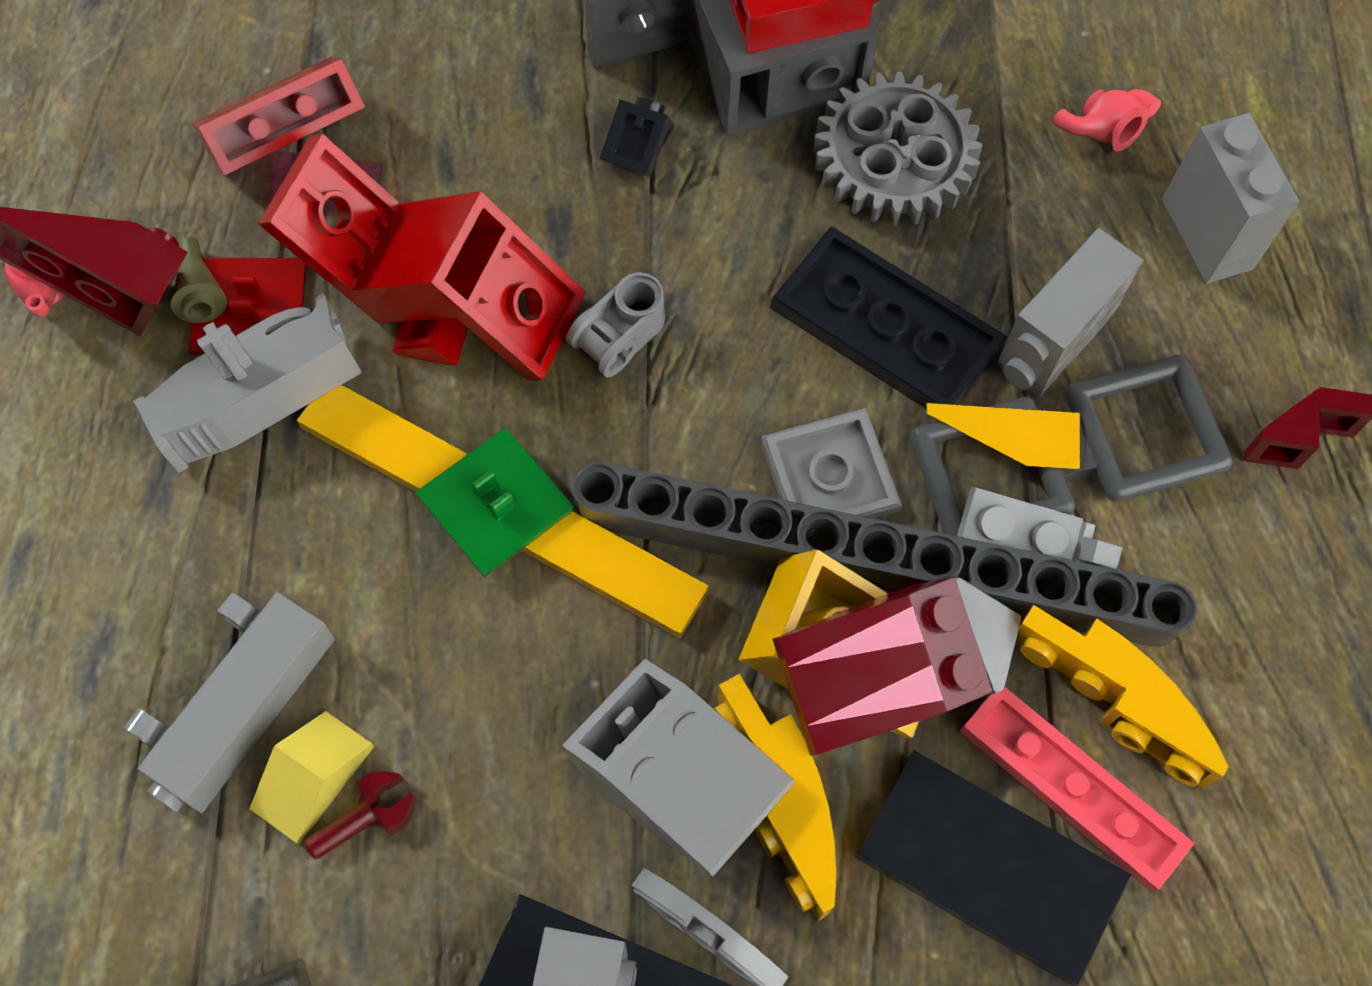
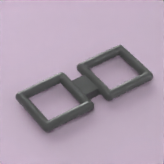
M1174 355L1070 384L1066 388L1065 397L1071 412L1080 413V469L1036 467L1048 498L1031 504L1071 515L1075 509V502L1067 482L1095 474L1098 475L1107 498L1113 502H1120L1228 471L1233 464L1232 456L1189 360L1183 355ZM1172 379L1205 455L1123 477L1092 400ZM1021 397L988 406L994 408L1037 410L1034 401L1029 397ZM937 420L914 427L910 432V440L944 533L957 536L962 514L936 443L965 436L966 434Z

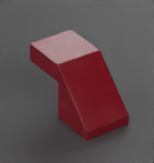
M1319 387L1263 428L1244 450L1243 461L1299 469L1319 448L1320 433L1354 438L1372 419V394Z

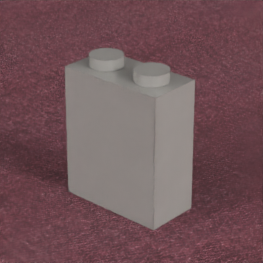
M1250 113L1200 127L1162 198L1206 284L1253 270L1300 202Z
M1098 227L1020 312L996 367L1003 371L1005 377L1012 385L1022 390H1028L1037 398H1040L1114 315L1144 259Z

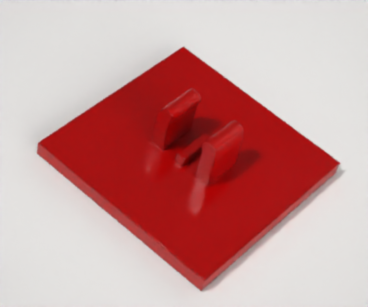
M202 258V261L206 264L226 295L227 306L224 312L214 320L205 323H192L188 352L190 355L205 354L198 345L197 340L206 335L203 327L212 322L217 329L227 324L236 336L274 314L288 309L303 307L307 264L299 258Z

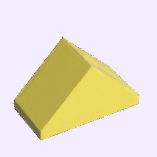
M327 711L323 712L274 746L249 809L300 845L374 748V745Z

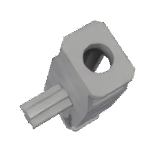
M324 293L315 297L316 307L312 312L309 308L304 307L288 309L264 319L236 336L227 324L218 329L213 322L203 327L206 335L197 340L198 345L205 354L182 366L148 396L143 395L133 401L154 443L178 473L189 467L188 463L241 444L362 373L349 351L344 327Z

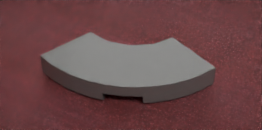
M644 868L632 883L633 891L657 914L709 951L739 977L754 986H783L788 976L745 938L661 877Z

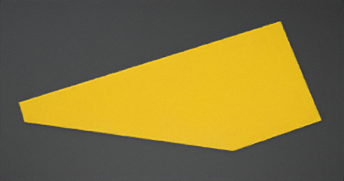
M927 403L926 414L1025 466L1080 469V413Z

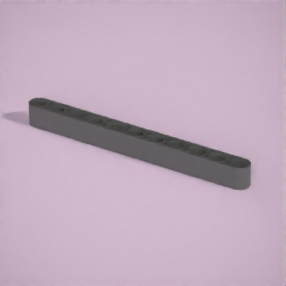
M592 462L582 466L572 480V495L576 513L614 533L775 567L778 566L782 557L815 550L808 544L806 539L813 534H824L833 541L835 547L828 551H821L822 553L880 589L895 592L913 584L951 577L957 579L960 577L1021 615V619H1024L1033 605L1073 630L1086 632L1093 622L1099 619L1128 641L1147 646L1161 647L1171 643L1194 622L1197 615V602L1192 592L1184 585L1165 579L605 462ZM595 488H605L613 493L608 501L601 504H593L584 498L590 490ZM658 499L663 501L668 506V509L659 515H647L639 507L647 500ZM714 511L722 516L724 521L715 527H704L699 525L694 518L700 512ZM759 522H768L778 529L779 534L772 539H761L756 537L750 528ZM870 545L880 546L889 553L891 560L886 563L872 562L865 556L863 549ZM925 557L939 559L944 564L947 573L941 576L927 573L923 569L920 559ZM990 569L995 571L1000 576L1003 586L992 588L985 585L980 580L977 570ZM1040 580L1051 583L1056 587L1059 599L1049 600L1044 598L1038 592L1035 581ZM1101 592L1108 595L1116 606V612L1102 610L1096 604L1093 593ZM1152 604L1165 607L1172 616L1173 625L1160 622L1152 611Z

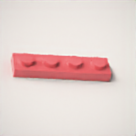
M1005 686L1004 690L990 695L960 730L966 738L1121 868L1130 873L1134 879L1151 893L1160 890L1195 844Z

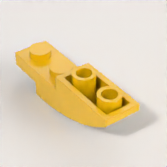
M1033 605L1019 626L1015 644L1020 647L1022 655L1032 663L1043 668L1053 667L1072 679V686L1084 696L1098 701L1105 700L1110 703L1100 724L1112 731V737L1120 745L1137 753L1145 751L1164 763L1165 771L1172 778L1188 786L1195 787L1198 785L1204 789L1224 776L1229 766L1214 736L1197 710L1177 685L1148 656L1099 619H1096L1088 630L1081 635Z
M738 674L719 684L717 694L719 705L713 709L793 778L795 784L754 831L767 854L773 857L779 853L791 875L785 878L784 881L798 908L802 912L811 908L816 919L819 921L829 915L834 908L836 889L835 840L829 806L820 774L792 714L770 725L741 675Z

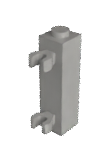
M233 592L228 596L217 612L226 618L225 621L243 633V635L169 728L141 708L135 712L123 727L153 748L137 769L154 780L147 792L176 812L184 803H187L201 814L205 811L335 641L324 622L278 592L273 595L261 612Z

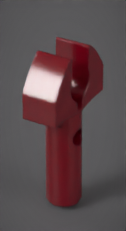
M373 771L356 781L361 789L357 806L305 839L304 846L309 856L313 859H320L369 826L384 827L390 836L406 827L416 803V798L412 793L399 800L393 807L388 809L377 807L380 796L385 791L391 790L404 781L403 777L399 773Z

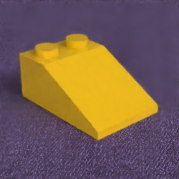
M818 549L782 557L738 660L781 686L788 688L772 638L882 597L888 593ZM918 722L891 730L890 732L905 738H913Z

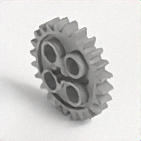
M879 72L876 73L873 86H869L862 78H858L854 93L842 87L839 90L838 102L828 100L825 116H819L813 152L817 153L815 169L824 171L822 185L824 187L837 185L834 199L836 202L843 201L849 197L854 199L851 210L853 214L858 213L865 206L871 208L870 217L872 222H876L882 212L889 213L890 221L894 226H897L900 215L905 213L908 214L914 225L919 223L922 210H925L934 219L938 218L942 204L953 209L956 206L959 194L967 195L972 179H975L980 164L978 159L982 150V143L976 141L980 130L979 125L968 124L972 113L971 109L956 111L959 96L953 94L944 99L940 97L942 88L940 82L933 85L929 90L923 88L922 75H918L912 84H906L902 72H897L894 83H887L884 76ZM873 172H881L885 175H878Z

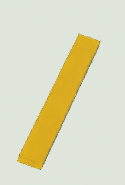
M343 385L309 403L297 419L300 428L414 492L467 455L464 451ZM575 512L570 513L521 550L678 639H681L709 590V585Z

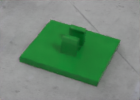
M506 427L415 492L420 501L484 578L575 510L571 502Z

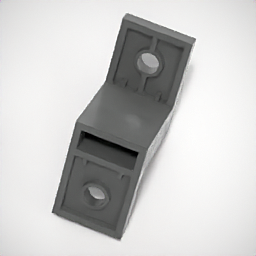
M584 0L588 54L594 68L688 43L727 136L826 108L828 100L838 102L839 90L842 87L854 93L858 78H862L868 85L870 83L879 37V29L872 15L869 27L748 54L729 0Z

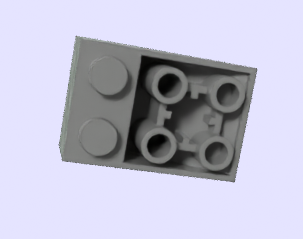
M644 659L562 745L588 785L711 877L718 872L795 784L793 778L693 690L647 659Z

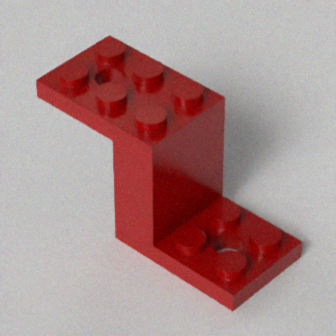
M323 133L309 137L258 225L375 322L388 323L457 318L528 381L544 379L586 294L583 288L481 191L400 204ZM327 199L331 200L337 207L339 220L335 228L329 226L323 215V207ZM521 292H524L526 295L528 313L525 318L518 309V297Z

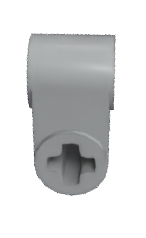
M638 272L627 275L598 303L588 308L574 321L566 335V342L573 349L581 348L599 364V372L606 378L616 375L663 328L665 307L662 285L655 277L647 273ZM638 302L652 305L644 311H634L629 308Z

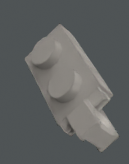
M976 487L970 488L957 533L959 537L1083 563L1086 561L1117 569L1123 547L1092 539L1096 525L1083 522V518Z

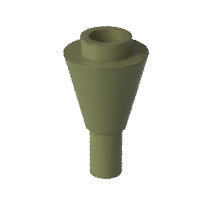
M192 237L182 238L178 242L179 247L188 253L177 273L171 299V309L183 321L190 323L209 322L224 312L227 306V298L206 264L202 261L199 242Z

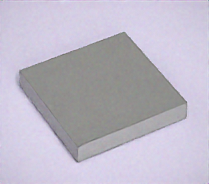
M866 408L761 436V445L780 499L873 519L900 512L902 504Z

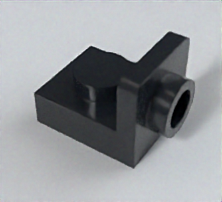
M637 97L635 104L620 99L599 159L605 163L651 178L666 133L671 134L674 127L670 117L664 114L666 107L643 97Z

